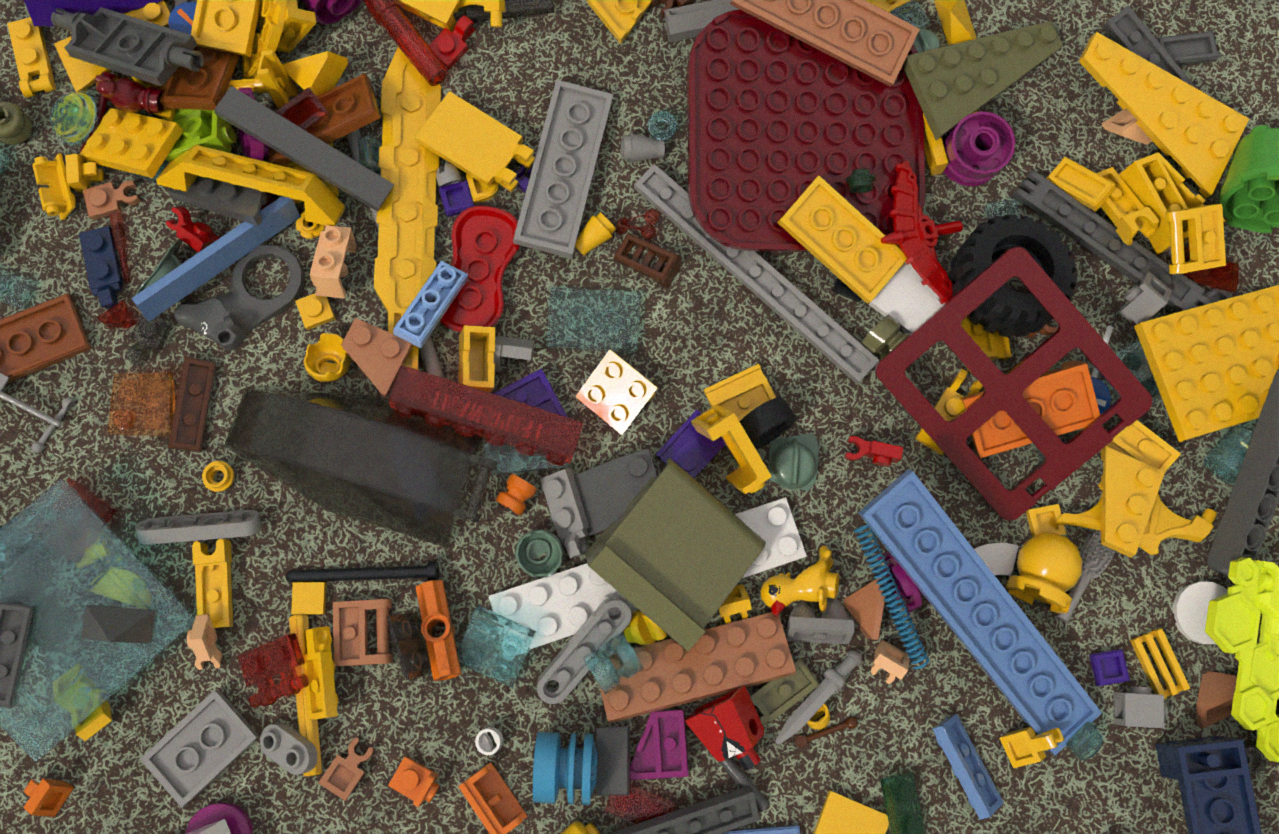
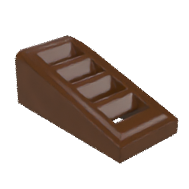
M627 233L614 256V260L669 288L683 264L679 255L630 233ZM635 244L638 248L633 257L629 259L627 255ZM644 250H646L648 253L642 264L638 263ZM656 255L659 257L653 269L649 268ZM667 261V264L661 273L660 271L663 268L665 262Z

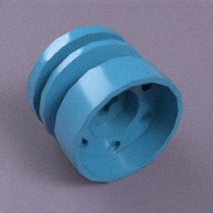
M537 732L533 765L534 803L555 804L559 789L564 788L566 789L568 804H574L575 789H582V805L591 804V797L597 781L598 760L594 734L585 733L584 748H578L577 733H572L568 748H563L559 732Z

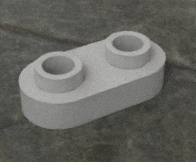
M284 723L268 725L263 729L260 736V746L263 753L293 775L310 772L315 767L317 750L308 739Z

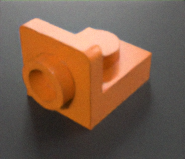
M404 756L388 786L413 800V805L419 808L424 801L430 803L437 793L440 785L435 782L439 774L410 757Z

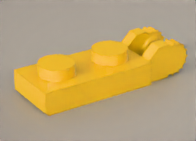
M964 369L957 373L951 385L944 390L934 406L936 411L946 421L953 420L964 410L961 400L964 396L956 392L966 379L967 371ZM978 380L972 383L966 396L979 393L982 385ZM921 428L915 439L936 453L944 454Z

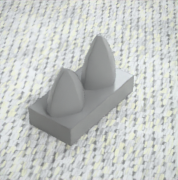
M830 598L827 602L826 611L822 612L821 618L816 617L813 609L805 601H800L793 608L786 627V639L791 642L849 644L854 634V620L848 619L845 608L837 598Z

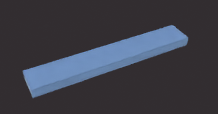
M281 196L260 211L259 214L262 217V222L259 226L247 222L241 223L132 297V301L148 322L300 218L293 199Z

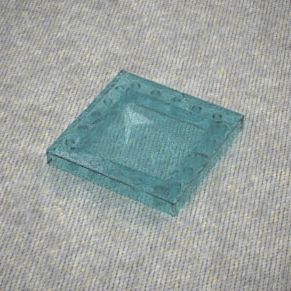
M63 479L56 482L0 528V602L36 606L15 704L12 708L0 707V727L35 762L41 760L187 631L195 620V615ZM86 605L156 610L152 643L107 642L81 638Z

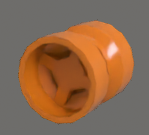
M511 473L506 481L507 492H499L495 501L522 516L526 510L524 501L533 498L538 489Z

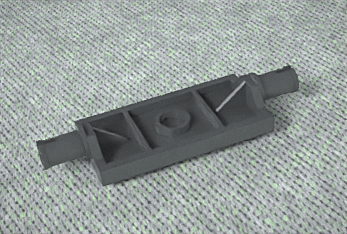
M102 7L94 15L81 12L74 14L61 8L55 9L57 13L53 12L51 15V21L55 27L72 32V40L64 47L70 57L161 87L179 66L197 72L200 71L199 67L202 68L204 65L203 54L198 51H192L197 46L194 37L177 30Z

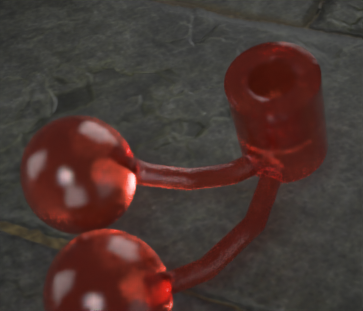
M649 209L645 212V215H638L630 220L622 217L617 222L616 233L623 235L627 232V229L632 228L641 231L643 238L647 240L652 239L656 234V228L652 224L658 221L659 213L655 209ZM644 217L648 224L640 228L629 225V222L632 219Z

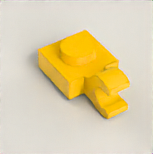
M1031 726L1006 733L999 738L1013 768L1041 762L1046 758L1043 750L1056 748L1058 742L1065 740L1059 728H1053L1036 735Z

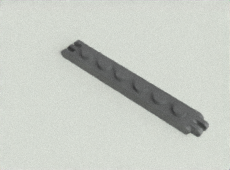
M1031 170L1026 176L1028 180L1024 179L1021 182V189L1017 188L1013 193V196L1136 284L1140 285L1148 271L1172 290L1166 305L1176 312L1212 303L1203 296L1205 294L1203 288L1183 274H1169V265L1133 240L1130 246L1126 245L1116 233V227L1039 173Z

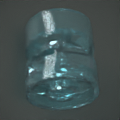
M1239 426L1231 427L1220 439L1219 444L1221 447H1214L1204 458L1203 463L1205 467L1221 481L1234 485L1253 433Z
M622 633L606 642V649L601 650L597 648L583 657L585 664L604 694L619 686L622 677L629 679L644 669L636 653ZM614 654H616L623 665L617 670L609 659Z

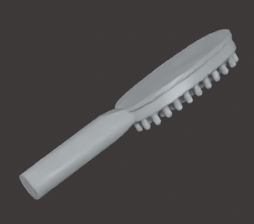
M1093 531L1080 551L1083 561L1082 573L1076 585L1068 593L1072 598L1068 613H1057L1056 618L1064 623H1068L1090 580L1099 577L1115 554V550L1101 545V531Z

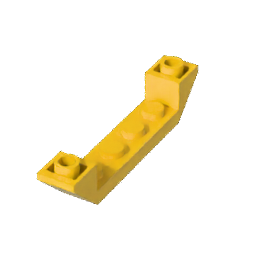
M199 145L193 146L169 162L156 179L157 185L187 192L199 175L200 177L240 185L261 192L304 201L305 221L322 226H336L345 211V205L313 173Z

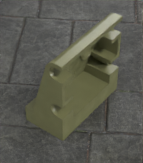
M669 457L665 468L655 478L652 477L626 506V511L616 523L612 522L586 551L585 555L588 566L684 649L689 651L706 632L704 627L762 552L766 542Z

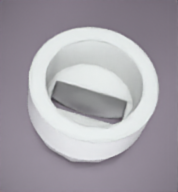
M494 727L481 730L475 740L477 749L484 755L496 753L503 745V734ZM488 732L492 734L497 745L496 747L493 746L492 740L487 734Z

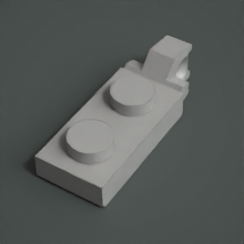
M571 468L563 469L541 478L540 481L557 536L561 544L565 545L569 557L575 558L585 555L588 550L585 537L588 536L587 528H590L573 472Z

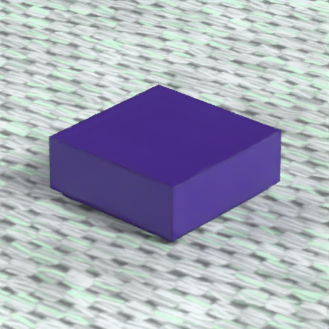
M467 180L439 188L447 218L459 215L469 207L475 206Z
M1123 649L1089 654L1096 686L1130 681Z

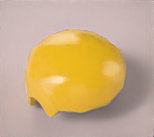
M323 333L320 335L317 343L308 344L303 363L308 375L319 382L335 381L347 373L352 359L341 346L344 340L341 336L333 333Z

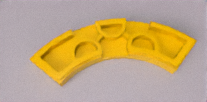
M263 0L261 16L265 17L262 31L261 33H255L251 56L241 55L243 79H252L257 76L262 51L274 50L276 52L286 16L287 0Z

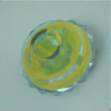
M82 90L80 92L65 93L52 106L50 115L51 127L58 137L62 139L63 143H68L71 147L74 144L80 145L83 140L89 139V133L95 130L94 124L98 120L96 113L99 108L95 105L96 99L91 97L90 92L85 93Z

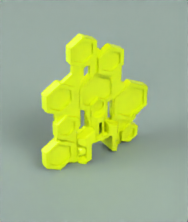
M1241 557L1231 561L1229 566L1228 578L1235 585L1228 587L1227 594L1209 601L1205 633L1224 653H1235V658L1239 661L1231 715L1244 729L1257 730L1256 747L1269 761L1279 762V715H1276L1277 699H1279V567L1273 562ZM1262 614L1259 642L1257 643L1260 616Z

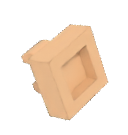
M882 639L875 650L871 674L875 675L882 668L889 672L886 677V683H892L895 676L902 680L908 671L910 658H908L907 653Z

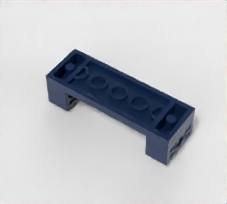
M1210 736L1155 743L1161 776L1175 779L1179 782L1188 834H1262L1243 739Z

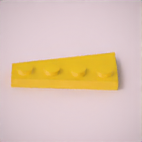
M165 0L158 3H148L143 8L122 13L169 28L168 20L171 12ZM72 36L54 45L76 93L82 95L88 91L87 88L95 83L96 75L101 76L102 72L109 73L111 70L70 57L64 48L72 40Z

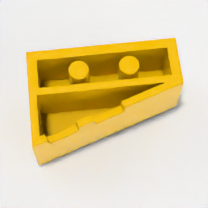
M1159 152L1134 161L1119 174L1144 207L1149 206L1159 219L1157 231L1151 238H1148L1157 255L1171 249L1169 222L1165 221V212L1205 206L1203 203L1206 200L1200 194L1195 196L1182 183L1185 179ZM1187 219L1182 220L1184 244L1189 242Z

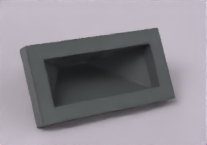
M86 605L81 638L107 642L152 643L156 610Z

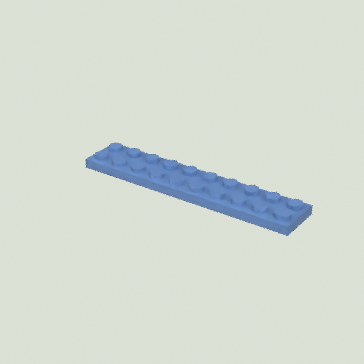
M907 469L858 512L1026 724L1034 729L1035 734L1039 735L1053 728L1060 729L1065 740L1058 742L1056 748L1049 749L1050 753L1053 755L1059 753L1102 713L913 471Z

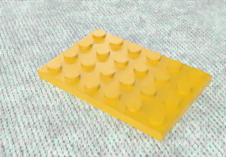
M1279 285L1151 319L1134 326L1179 442L1259 418L1273 378L1279 369Z

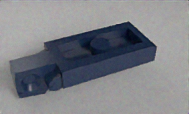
M106 226L79 233L89 287L93 296L99 298L100 306L106 308L107 311L119 308L116 292L122 290V284L124 283L112 228Z

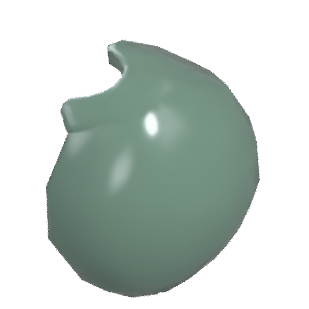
M543 529L526 532L517 542L515 551L518 566L531 577H549L553 575L561 566L564 555L563 547L558 537L550 531ZM547 551L546 556L542 560H534Z

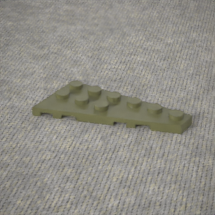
M1048 21L907 55L902 66L933 136L937 141L967 115L982 108L1014 82L1020 80L1033 68H1036L1063 47V44L1053 22Z

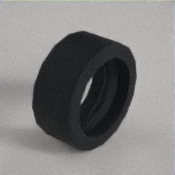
M778 397L758 406L739 422L755 449H759L787 431L796 421V415L785 399Z

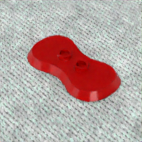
M473 206L464 210L455 220L451 234L453 247L451 266L467 273L468 280L439 321L445 327L461 332L464 325L493 327L500 319L504 306L502 292L504 271L520 246L513 244L518 221L509 212L491 206Z

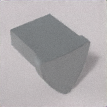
M497 336L495 338L494 352L495 372L500 373L502 357L531 360L535 341Z

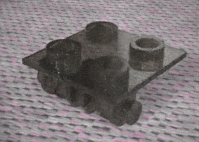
M415 612L386 617L406 681H412L421 676L432 674L428 650L421 632L422 620L416 616Z

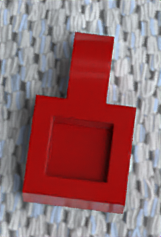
M463 15L456 23L454 31L451 32L445 27L427 47V51L450 70L469 50L465 41L476 30L472 26L474 22L466 15Z
M172 207L171 211L177 214L179 220H167L166 225L170 229L177 231L176 236L198 253L220 238L213 233L212 228L200 222L193 223L191 215L185 207Z
M851 436L847 439V443L855 444L858 448L856 454L845 453L844 458L848 461H857L862 456L873 458V464L890 467L891 463H897L902 458L903 447L877 441L869 442L857 436Z

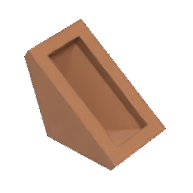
M879 579L871 580L846 597L843 605L866 639L870 640L879 639L885 603L883 600L886 597L881 595L884 591L879 590L881 585L876 584Z
M1212 671L1202 675L1196 704L1197 724L1200 729H1204L1231 716L1237 680L1236 675Z

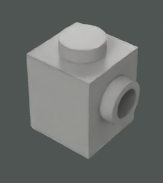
M1130 686L1131 693L1113 692L1115 725L1164 728V721H1166L1168 716L1164 695L1151 694V687Z

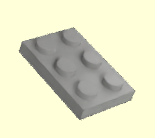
M217 689L210 693L142 756L140 760L180 807L183 808L193 801L260 736L223 693Z

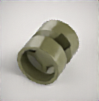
M888 314L868 333L861 343L872 354L879 353L881 360L910 334L908 332L902 333L900 331L901 325Z

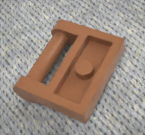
M392 599L333 602V661L335 667L393 663V653L390 654L389 609H392ZM367 610H376L377 654L368 655Z

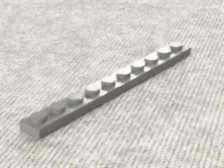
M653 164L634 184V189L857 385L878 363L879 359L755 251L732 249L711 238L697 222L690 206L688 193L658 166Z

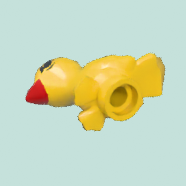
M824 545L820 547L819 560L803 570L795 579H792L790 572L785 575L783 573L774 575L763 583L760 590L761 599L771 608L772 613L776 617L785 607L798 600L818 602L821 612L826 611L827 598L836 599L839 589V573L829 572L833 566L832 551Z

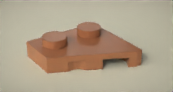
M357 318L354 319L341 344L350 358L354 360L360 370L385 398H388L413 348V344Z

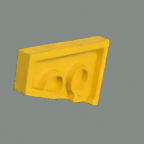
M1105 446L1101 449V460H1103V475L1101 476V487L1103 488L1101 545L1131 558L1137 553L1165 472Z

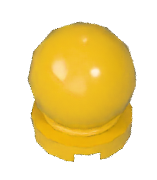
M1051 532L1041 533L1028 539L1018 554L1017 569L1020 575L1009 576L1005 589H1009L1008 593L1013 597L1031 605L1035 599L1051 605L1049 608L1051 612L1068 613L1072 598L1066 594V591L1076 585L1082 573L1083 561L1078 547L1067 537Z

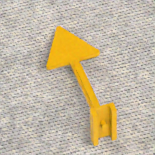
M274 50L262 51L255 78L230 80L227 91L233 86L237 90H239V87L252 88L253 92L257 91L259 94L269 93L281 114L293 109L288 100L289 96L298 95L297 88ZM166 83L162 87L157 86L156 88L164 90ZM165 108L161 114H154L172 121L176 108Z

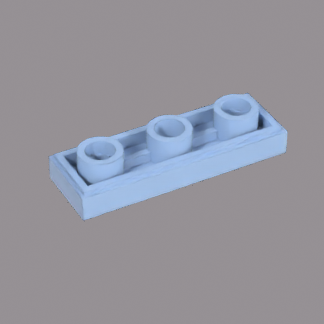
M440 261L394 327L393 334L422 348L468 280V274Z

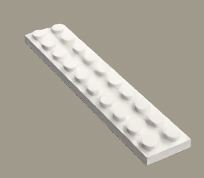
M786 497L735 514L766 542L764 549L742 578L807 557ZM588 563L489 596L507 657L575 635L598 606L609 597L618 596L626 600L631 613L638 610L637 607L588 566ZM612 608L609 614L616 616L619 614L620 609Z

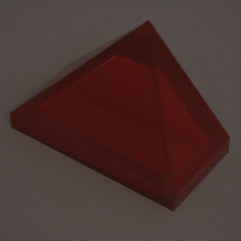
M308 87L276 110L275 113L306 130L327 115L328 111Z

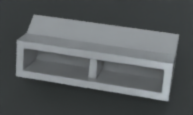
M711 0L664 10L665 27L669 42L697 37L700 31L712 22L714 18L726 12L739 9L730 4L731 0Z

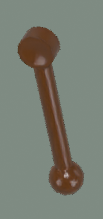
M850 716L843 723L810 735H797L794 743L798 748H804L807 742L846 728L855 729L858 721L855 717Z

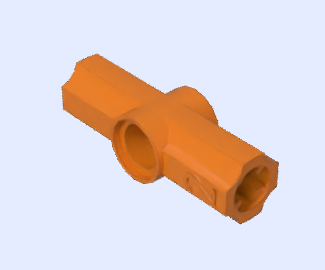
M443 580L423 582L415 587L422 619L421 632L426 640L433 681L456 678L462 675L455 641V627L451 621ZM438 623H445L446 630L444 634L437 638L432 637L433 627Z

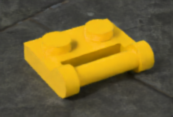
M1211 204L1165 212V221L1169 222L1172 263L1169 264V274H1182L1226 266L1222 204ZM1186 219L1188 220L1190 261L1185 262L1182 220Z

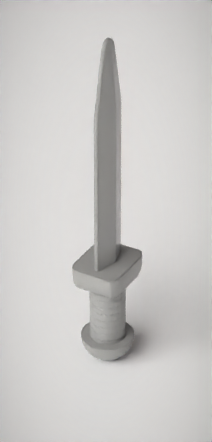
M854 650L846 652L845 655L847 657L835 670L827 669L823 673L824 680L787 719L775 742L777 745L800 731L836 690L841 692L844 689V679L856 666L860 667L862 664V656L859 652Z

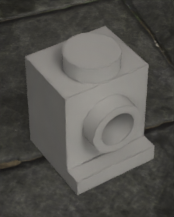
M1148 271L1140 285H1134L1125 294L1124 299H1126V302L1120 308V313L1125 319L1134 321L1136 324L1148 321L1168 303L1172 290Z

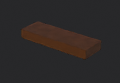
M184 357L168 449L201 452L216 362Z

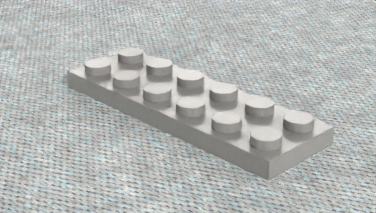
M556 79L514 234L513 244L572 259L613 94Z

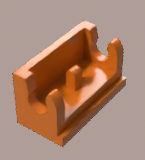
M492 762L458 786L489 834H507L528 817Z

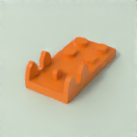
M1067 361L1061 365L1060 369H1048L1023 391L1024 399L1057 436L1085 428L1100 416L1088 365L1083 361ZM983 392L961 398L964 409L978 399ZM1005 411L997 412L971 434L976 455L979 458L1032 443Z

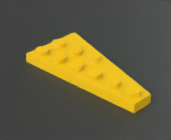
M1094 33L1079 59L1080 64L1102 87H1107L1117 97L1118 105L1123 110H1129L1137 119L1135 123L1166 156H1171L1182 168L1180 170L1187 179L1191 177L1200 187L1198 191L1205 198L1212 196L1249 118L1102 34Z

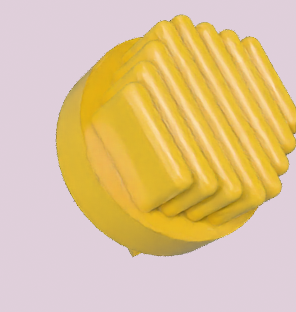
M639 609L631 613V621L623 630L628 643H638L639 645L653 644L656 640H662L667 637V633Z

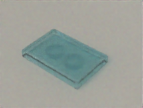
M551 287L547 348L609 351L611 349L613 352L637 353L641 293Z

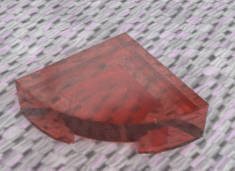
M124 300L97 317L108 329L117 327L127 329L137 324L130 307Z

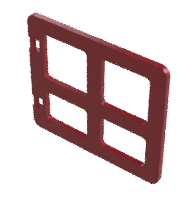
M1012 247L1005 251L885 355L875 367V374L882 384L1003 519L1008 521L1018 519L1035 505L1036 501L1069 477L1109 444L1122 430L1132 425L1152 406V396L1033 257L1021 247ZM1016 276L1058 324V330L1012 370L1004 374L962 328L961 322L1010 278ZM938 341H943L984 388L983 394L951 421L944 420L905 375L906 368ZM1073 348H1079L1118 393L1119 398L1117 402L1075 437L1064 443L1024 399L1023 391ZM999 411H1005L1044 456V462L1012 489H1006L966 444L967 438ZM1116 414L1122 421L1107 432L1102 425ZM1040 477L1045 484L1034 494L1030 495L1025 488Z

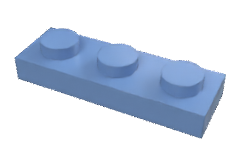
M951 715L932 729L937 743L947 756L954 775L959 779L969 804L974 808L979 819L991 817L1004 802L958 715Z

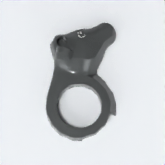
M275 245L258 246L235 263L230 278V293L216 295L200 302H182L177 306L174 316L180 326L197 331L207 339L219 344L226 351L236 350L251 330L284 313L296 303L295 301L301 297L304 290L305 272L300 260L291 252ZM264 258H278L287 264L290 271V279L285 291L269 300L257 299L251 296L246 287V275L250 267Z

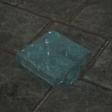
M477 605L458 652L460 664L513 688L536 631Z

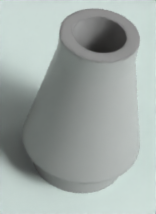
M634 133L622 136L621 159L628 160L631 163L664 157V140H657Z

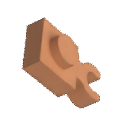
M125 181L116 189L115 184L109 182L82 190L89 218L95 220L122 212L120 206L122 203L128 205L140 203L141 199L137 195L127 197L129 190L138 188L137 184L134 181Z
M357 738L350 742L347 758L344 759L337 754L318 782V784L344 801H347L365 774L358 766L360 763L369 760L374 750L369 747L364 755H357L355 747L360 741Z

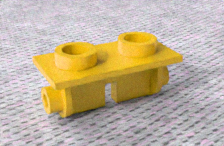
M58 153L53 161H48L43 156L36 157L34 159L35 163L32 164L37 185H49V188L40 187L38 190L42 209L47 212L48 216L59 215L60 221L64 220L75 208L76 200L74 193L70 191V186L67 184L66 165H64L62 153Z

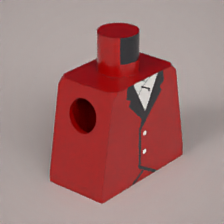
M745 685L702 704L685 720L690 729L717 761L721 762L736 756L744 770H748L760 762L761 759L753 747L764 735V727Z

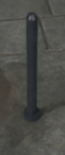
M429 560L427 565L290 570L286 573V580L290 583L428 578V581L438 580V561Z

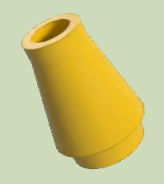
M601 212L596 216L592 215L578 235L575 247L585 256L594 248L613 237L611 234L616 231V228Z

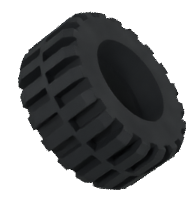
M1005 215L1003 219L1002 216H996L976 227L953 257L950 264L952 270L949 272V280L954 284L952 295L954 297L992 264V259L999 258L1009 248L1021 247L1033 257L1064 295L1071 300L1074 295L1073 289L1077 283V277L1073 275L1076 271L1075 261L1070 260L1069 256L1072 253L1068 245L1064 246L1061 243L1062 237L1057 232L1053 234L1049 231V226L1043 222L1037 224L1033 222L1034 218L1023 216L1021 219H1018L1017 215ZM1004 284L969 314L971 317L969 320L972 323L983 325V330L992 334L998 331L999 335L1003 337H1011L1013 334L1016 337L1027 336L1030 332L1035 333L1042 329L1053 319L1032 294L1013 291Z

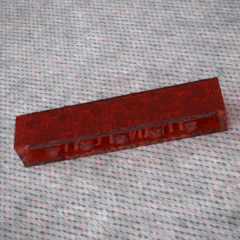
M404 365L400 367L389 398L390 408H393L394 413L405 418H412L415 415L424 418L425 423L438 428L447 425L455 428L456 433L466 437H473L474 434L482 436L491 445L503 447L504 444L516 447L515 451L520 454L533 456L536 453L545 456L546 461L559 466H563L564 463H571L584 423Z

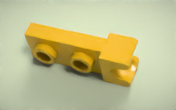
M1113 167L1096 173L1115 183L1116 189L1101 205V208L1117 227L1116 233L1126 245H1132L1133 237L1138 231L1143 233L1145 237L1151 238L1157 231L1159 219L1149 206L1144 207Z
M218 539L216 541V550L212 555L209 554L206 543L195 541L192 545L193 564L195 565L197 615L209 614L214 629L233 627L231 541L228 539Z

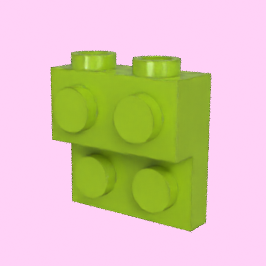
M176 110L174 119L171 122L178 123L184 131L166 157V160L171 162L195 145L231 153V144L237 140L232 124L217 116L214 110Z

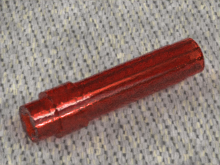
M362 0L367 6L366 10L375 22L385 29L430 86H436L446 79L449 74L448 69L401 11V6L396 0Z

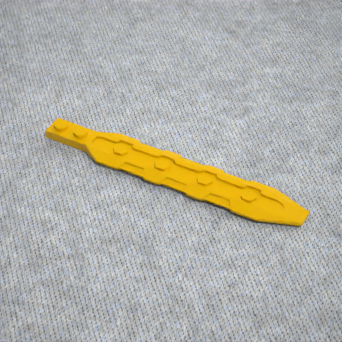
M414 38L401 39L382 81L381 90L383 129L382 146L379 147V168L381 169V177L393 183L394 188L377 212L376 223L379 224L378 257L375 258L374 290L388 313V332L392 334L394 327L436 268L434 241L435 227H437L438 223L436 172L439 168V156L419 144L415 139V135L441 103V85L424 39ZM413 345L400 374L418 375L419 347Z

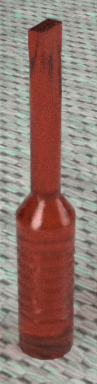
M112 213L109 215L114 246L119 250L124 282L128 283L130 278L125 253L127 240L121 213Z

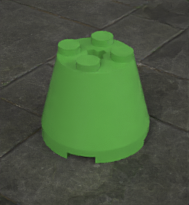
M1266 125L1254 127L1251 133L1241 139L1236 146L1219 194V204H1222L1223 215L1227 218V224L1232 227L1259 233H1272V228L1279 227V128H1270Z

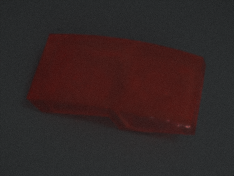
M1184 247L1185 262L1190 261L1189 247ZM1226 261V266L1182 274L1200 284L1235 292L1239 283V263Z

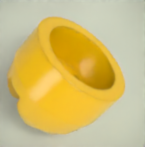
M825 704L807 722L809 727L816 730L827 727L830 722V712ZM825 713V716H823V717H822L821 719H819L818 721L813 722L814 720H817L822 714Z

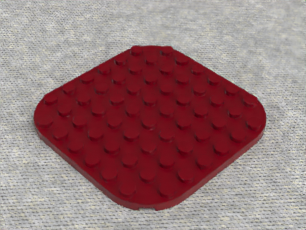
M740 9L717 16L700 31L690 50L687 63L688 196L697 222L711 238L724 246L741 251L809 252L777 222L818 175L886 236L894 232V221L890 217V211L893 210L894 202L891 187L895 186L898 175L895 171V166L904 161H909L913 173L917 176L916 182L919 188L918 203L921 205L923 212L925 204L924 118L921 106L903 66L894 84L888 86ZM914 44L912 45L908 55L918 53Z

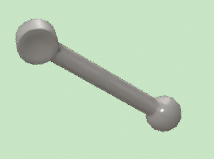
M67 397L63 401L62 408L55 419L61 421L76 401L71 397ZM50 424L39 441L32 444L31 450L34 453L44 451V444L56 426Z

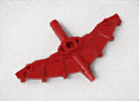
M904 161L895 166V171L898 175L895 186L891 187L894 202L893 210L890 211V217L894 221V232L882 237L881 243L899 245L907 258L905 260L906 264H911L923 279L921 281L922 285L927 284L940 297L938 301L941 304L947 303L953 297L952 282L949 280L947 272L938 262L934 246L937 244L939 236L962 232L963 224L958 220L935 225L934 220H931L927 215H923L921 205L918 203L919 188L916 182L917 176L913 173L909 161Z

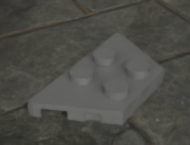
M199 175L187 192L172 188L166 190L174 200L259 226L262 222V217L259 214L262 205H266L268 199L267 192L207 177H200Z

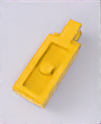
M326 626L305 630L307 654L303 655L308 717L310 720L338 716V696L335 692V664L332 660L331 643L333 641L330 628Z

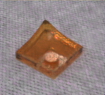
M171 372L114 373L107 434L170 437L175 409L173 374Z

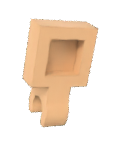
M209 614L195 616L193 627L187 633V645L189 649H193L196 656L195 666L198 670H203L205 661H211L215 669L220 668L222 653L215 644L217 634Z

